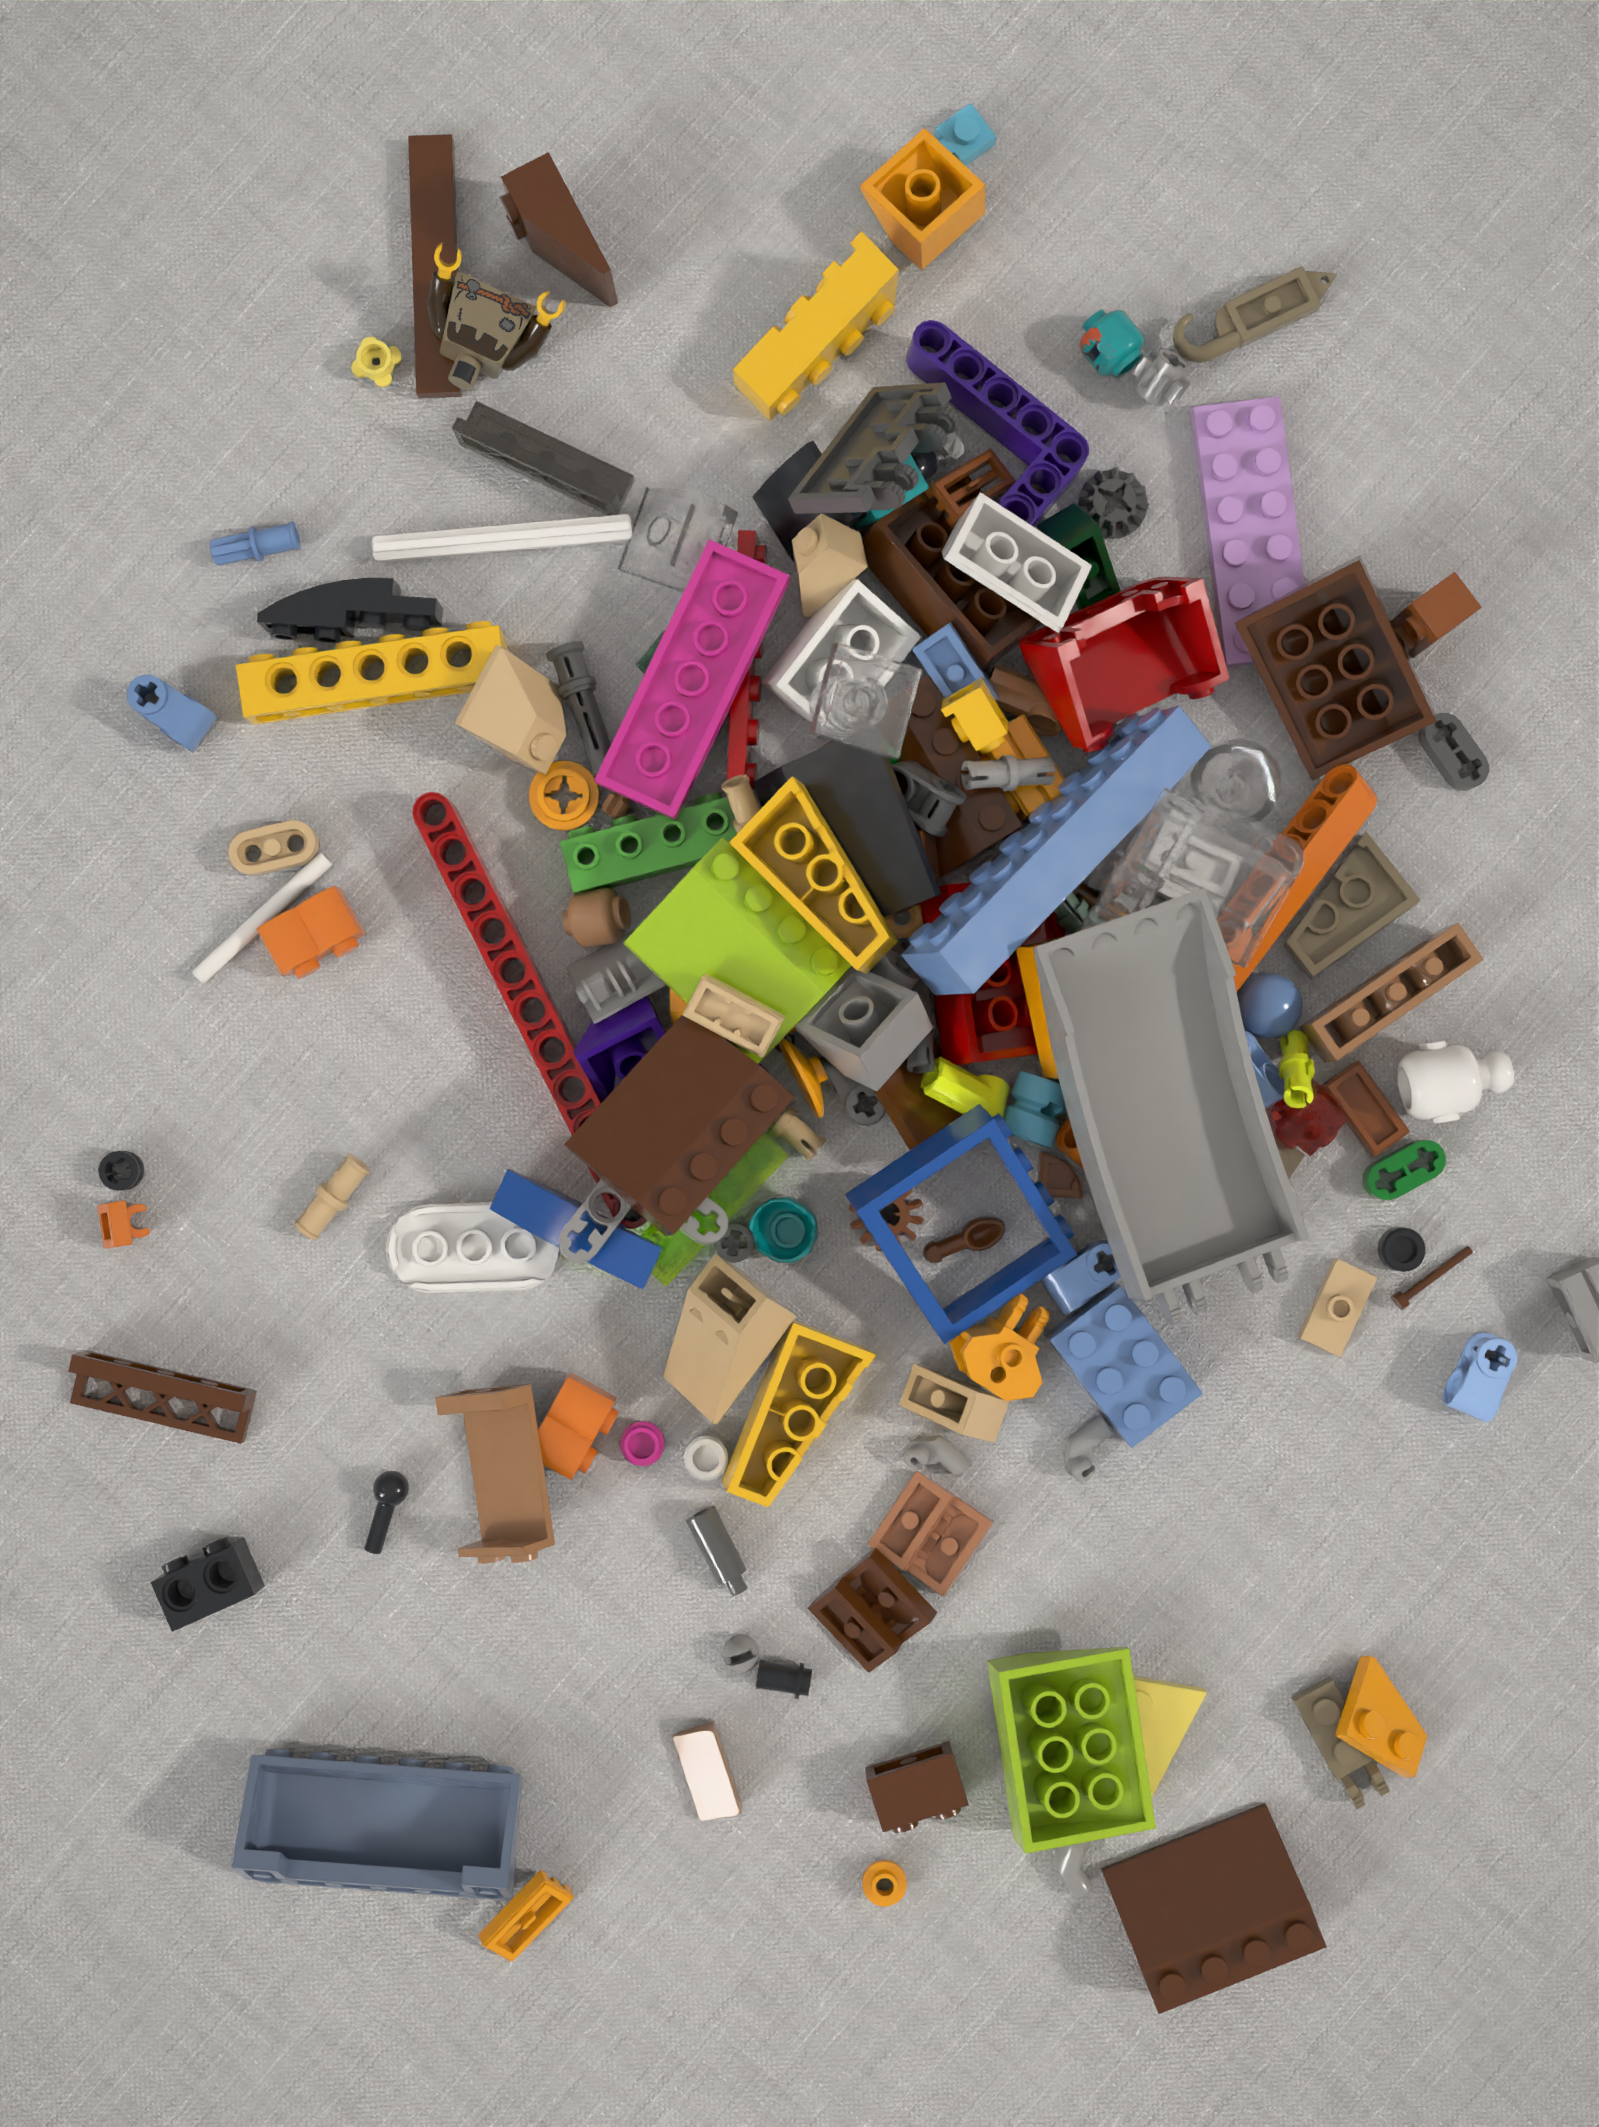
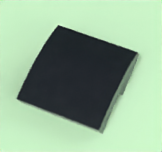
M814 440L806 443L786 460L752 496L793 563L792 539L821 514H795L788 501L790 495L822 455ZM859 512L822 513L849 528L861 516Z

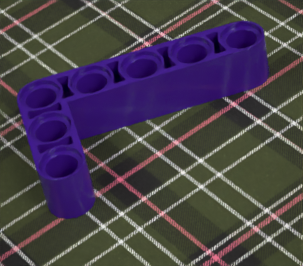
M934 320L922 322L916 327L906 354L908 368L926 384L945 382L952 397L949 402L1029 466L1001 498L999 505L1035 528L1078 476L1089 456L1087 440L946 325ZM921 346H930L936 352H927ZM955 373H963L971 380H963ZM989 400H997L1001 402L1004 407H996L992 405ZM1023 427L1034 429L1038 435L1027 433ZM1057 454L1068 456L1072 463L1064 462ZM1035 484L1043 487L1046 494L1036 492L1031 485Z

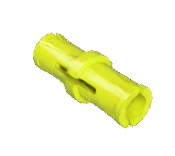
M1292 1030L1287 1033L1288 1044L1286 1036L1283 1035L1280 1039L1282 1059L1278 1064L1279 1077L1284 1079L1283 1095L1286 1104L1293 1108L1306 1107L1305 1093L1306 1101L1309 1104L1314 1098L1311 1079L1314 1076L1315 1067L1312 1058L1309 1059L1308 1036L1302 1031Z

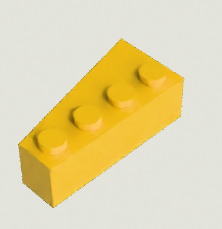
M862 231L850 243L854 248V253L842 266L834 260L822 273L824 278L818 284L815 295L812 298L809 295H801L790 307L791 309L784 318L786 326L782 330L778 326H773L733 369L734 385L769 421L779 412L783 416L789 413L801 399L799 393L810 383L816 386L822 382L832 370L831 363L842 353L845 356L850 355L863 341L864 336L862 334L873 323L876 326L883 324L895 310L894 304L899 269Z
M792 776L729 843L857 971L867 974L898 940L806 787Z
M794 1319L775 1345L722 1479L726 1492L769 1508L802 1461V1456L814 1439L818 1438L822 1433L830 1416L840 1402L846 1399L854 1387L853 1384L864 1368L870 1365L876 1354L865 1346Z

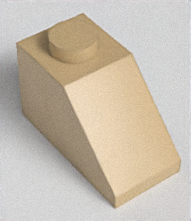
M822 513L792 539L796 584L803 616L807 618L813 616L868 567L861 533Z
M914 1364L899 1405L961 1435L995 1443L1010 1401H1005L978 1386Z

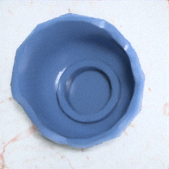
M1275 973L1252 974L1237 991L1244 1030L1257 1038L1277 1039L1291 1032L1302 1016L1303 999L1301 993L1294 983L1286 977Z

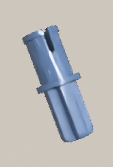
M293 521L288 522V524L259 530L251 526L249 527V532L213 539L210 542L211 555L215 564L219 566L253 558L260 562L267 555L301 549L298 530Z

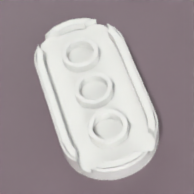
M492 1202L426 1204L414 1207L394 1224L388 1234L386 1243L387 1260L395 1275L410 1288L425 1293L503 1291L533 1288L553 1275L563 1255L560 1248L491 1211Z

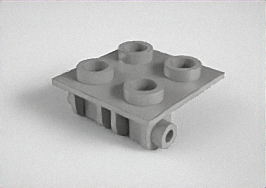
M636 929L625 934L620 941L607 944L566 967L576 986L575 991L581 1002L585 1005L594 1024L666 985L623 944Z

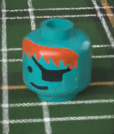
M1101 309L1083 324L1082 328L1086 333L1080 340V351L1100 376H1110L1113 374L1116 378H1119L1130 371L1143 358L1144 354L1141 349L1144 345V336L1123 310H1114L1106 314Z

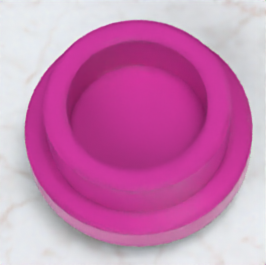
M638 1421L629 1425L623 1432L620 1440L623 1456L627 1461L637 1466H648L655 1463L661 1457L665 1447L662 1431L655 1424L647 1421Z

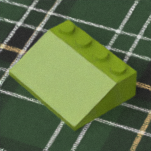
M723 837L623 943L687 1004L702 976L707 973L785 1015L765 1056L852 966ZM724 1038L756 1063L759 1064L760 1061L763 1059L762 1057Z
M1126 1646L1031 1652L987 1660L1012 1835L1023 1852L1027 1854L1156 1829L1129 1648Z

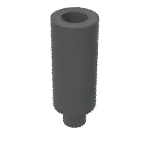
M715 1506L705 1508L689 1517L686 1522L717 1584L722 1585L726 1583L732 1596L745 1591L748 1587L741 1574L747 1569Z

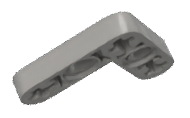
M601 1179L563 1228L559 1238L561 1254L573 1263L582 1264L590 1261L597 1255L631 1210L632 1206ZM610 1193L619 1199L620 1211L615 1217L603 1218L595 1212L594 1202L599 1195ZM707 1197L695 1212L703 1217L708 1216L709 1213L714 1214L717 1217L714 1224L719 1231L716 1234L712 1231H708L705 1235L700 1234L697 1231L700 1223L692 1216L678 1229L694 1242L701 1245H712L725 1235L728 1229V1217L718 1204ZM584 1213H587L595 1224L607 1228L603 1235H600L595 1228L588 1238V1244L592 1247L591 1250L586 1252L580 1249L575 1254L569 1250L572 1242L567 1237L571 1232L575 1235H580L588 1222L580 1220Z

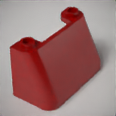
M1164 576L1141 581L1070 614L1059 633L1045 626L1019 640L1023 659L1071 745L1076 748H1082L1083 752H1093L1106 747L1109 744L1108 739L1115 734L1113 724L1173 694L1188 695L1189 699L1192 700L1207 697L1214 693L1215 686L1230 679L1203 578Z

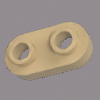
M289 820L239 833L231 841L228 855L231 864L238 871L249 876H260L309 863L318 852L319 839L316 832L309 825L298 820ZM296 837H302L304 840L303 848L298 852H293L291 841ZM254 847H259L261 850L260 859L256 862H250L248 858L249 851Z

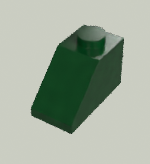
M1075 503L1037 524L1039 531L1092 565L1075 601L1079 610L1121 591L1099 524Z

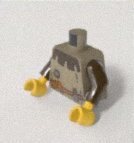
M440 243L434 254V260L439 269L433 272L426 303L431 330L436 339L441 341L439 353L454 361L448 380L461 389L472 390L479 373L497 379L503 370L514 371L534 358L552 328L550 324L551 319L557 318L565 311L566 302L562 300L556 312L548 311L545 307V299L551 291L548 290L538 297L537 310L539 314L534 315L535 306L458 271L454 278L451 273L460 266L462 252L458 247L456 261L447 264L440 258L443 244Z

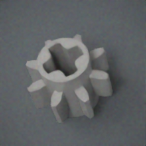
M1167 349L1160 350L1158 355L1152 351L1149 356L1144 355L1133 372L1135 376L1141 379L1136 386L1138 394L1145 401L1155 406H1163L1166 401L1169 404H1173L1176 399L1180 400L1191 384L1189 380L1183 377L1188 369L1186 362L1179 355Z

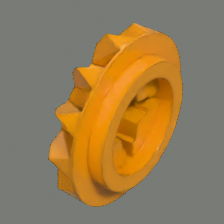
M572 761L552 762L546 775L538 772L531 782L529 802L534 815L546 827L564 832L581 828L591 817L595 816L600 799L598 786L594 782L595 778L585 767ZM564 778H567L570 792L583 796V798L569 801L568 808L565 809V814H563L559 801L546 797V795L559 793L562 785H564Z

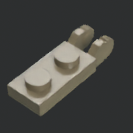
M1330 1676L1291 1697L1332 1775L1341 1782L1356 1809L1365 1806L1364 1796L1349 1774L1362 1766L1369 1776V1782L1380 1796L1390 1792L1381 1772L1373 1761L1374 1759L1335 1736L1345 1701Z

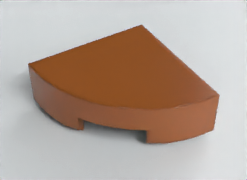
M1039 1152L1038 1181L1045 1186L1051 1197L1082 1199V1187L1072 1168L1055 1155Z

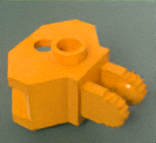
M1021 1293L1008 1301L996 1319L990 1316L986 1323L973 1325L949 1341L957 1369L1005 1401L1034 1397L1043 1383L1035 1357L1040 1348L1034 1344L1043 1332L1050 1318V1313L1043 1307L1038 1306V1308L1032 1311L1029 1318L1026 1319L1019 1332L1013 1331L1028 1304L1027 1297Z

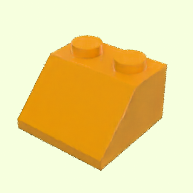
M925 128L860 185L862 194L892 243L921 270L928 266L985 214V184Z

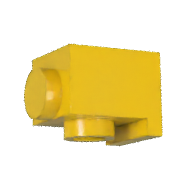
M982 677L943 699L941 711L945 717L954 713L955 718L951 719V722L963 743L970 740L976 751L980 750L981 754H985L994 750L1005 741L1003 736L1008 734V721Z

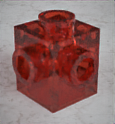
M1313 1078L1311 1079V1086L1314 1098L1310 1104L1306 1101L1305 1093L1306 1107H1290L1283 1098L1271 1110L1277 1128L1274 1130L1277 1137L1290 1149L1293 1150L1298 1146L1309 1156L1313 1155L1320 1147L1329 1145L1336 1137L1338 1130L1349 1120L1340 1101Z

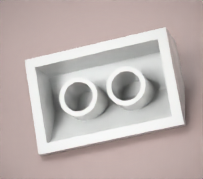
M981 492L957 521L942 550L943 558L1057 633L1063 628L1092 567L1091 564Z
M853 579L809 619L762 680L761 684L794 712L835 739L841 740L850 731L922 636L858 579Z

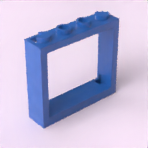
M980 1104L845 1194L944 1344L1077 1255L1069 1242V1239L1075 1236L1070 1226L1060 1214L1056 1217L1053 1216L1049 1209V1206L1054 1203L1051 1195L1040 1181L1033 1183L1028 1175V1172L1034 1169L1029 1159L1020 1147L1013 1150L1007 1141V1138L1013 1135L1010 1128L999 1113L992 1117ZM988 1138L1049 1238L942 1309L879 1213V1210Z

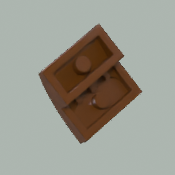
M874 1548L847 1570L808 1607L812 1614L868 1673L895 1655L903 1642L930 1624L937 1614V1611L877 1548Z

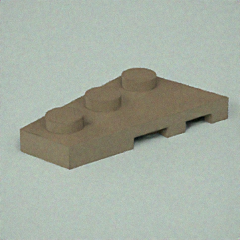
M1365 832L1284 946L1310 980H1312L1420 902V898L1369 834Z

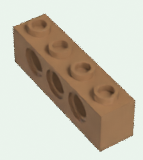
M1459 923L1444 927L1299 1027L1308 1036L1309 1042L1324 1063L1338 1061L1484 959Z

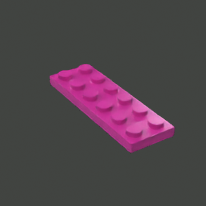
M710 539L708 540L594 779L596 784L677 821L791 581L788 574Z

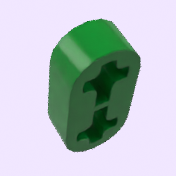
M1416 1140L1371 1163L1365 1169L1362 1178L1365 1191L1373 1198L1381 1200H1393L1437 1177L1443 1171L1446 1164L1444 1150L1439 1144L1431 1140ZM1418 1149L1422 1152L1432 1153L1433 1158L1428 1161V1170L1425 1167H1414L1409 1170L1407 1167L1408 1164L1419 1158ZM1380 1169L1384 1173H1393L1399 1170L1401 1174L1389 1182L1391 1187L1389 1191L1386 1188H1377L1375 1182L1380 1179L1378 1173Z

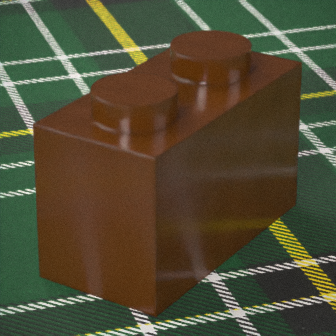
M950 1741L865 1767L866 1780L882 1832L892 1829L894 1833L907 1832L917 1827L918 1821L933 1816L939 1820L951 1818L959 1814L962 1807L969 1805Z

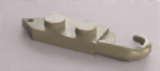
M1303 266L1224 303L1218 309L1214 320L1217 338L1200 346L1190 344L1185 338L1186 326L1194 319L1193 314L1188 313L1180 318L1174 327L1172 336L1174 347L1182 357L1197 363L1210 361L1237 347L1242 348L1317 312L1322 305L1320 300L1337 275L1335 273L1305 271ZM1321 280H1325L1327 284H1323Z

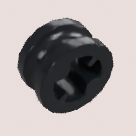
M129 1151L109 1153L102 1159L98 1169L99 1178L102 1183L109 1189L116 1191L129 1190L138 1186L145 1172L144 1164L140 1157ZM126 1160L130 1164L126 1167V1169H131L130 1178H121L117 1181L113 1177L118 1174L117 1172H112L113 1164L123 1163Z

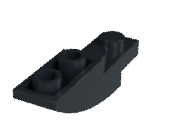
M359 578L318 585L283 598L257 613V623L267 632H270L272 638L296 640L297 634L314 635L315 640L326 643L341 642V637L354 638L355 620L359 621L360 626L367 628H385L387 622L402 623L403 628L407 630L424 631L429 629L430 625L442 626L443 608L436 598L401 596V588L394 578Z

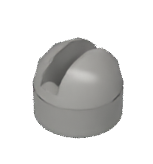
M745 1634L731 1637L724 1647V1661L732 1671L738 1673L750 1671L755 1667L759 1658V1647L756 1641ZM751 1649L753 1656L736 1662L731 1661L730 1657L740 1655Z

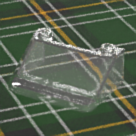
M1178 781L1082 883L1100 891L1112 890L1122 883L1130 867L1183 895L1206 888L1213 911L1220 914L1217 922L1232 963L1247 968L1303 868L1304 853L1300 845L1293 839Z

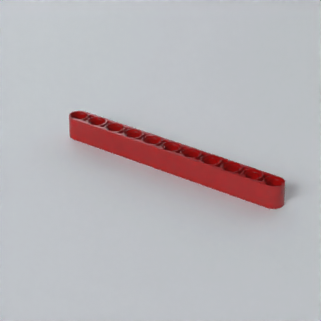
M425 793L417 798L413 805L412 815L571 1135H573L602 1103V1100L574 1055L573 1051L576 1048V1044L458 809L440 793ZM437 804L444 805L446 809L444 820L438 825H429L426 819L428 810ZM462 843L466 849L463 861L456 865H449L446 860L448 848L453 844ZM475 882H482L486 890L483 900L474 905L469 904L465 897L468 886ZM502 921L505 926V936L500 942L489 944L485 938V929L491 922ZM513 960H521L525 966L524 977L517 983H509L504 975L505 967ZM540 999L545 1006V1014L540 1021L530 1023L525 1018L524 1007L530 1000ZM559 1038L564 1043L565 1054L558 1062L551 1063L544 1056V1046L550 1039ZM572 1077L581 1079L585 1086V1093L577 1102L567 1100L563 1093L565 1082ZM588 1167L597 1185L601 1178ZM610 1193L601 1194L612 1216L615 1217L620 1211L619 1199ZM625 1216L620 1224L625 1225L628 1229H635L643 1226L648 1221L643 1216L639 1220H630Z

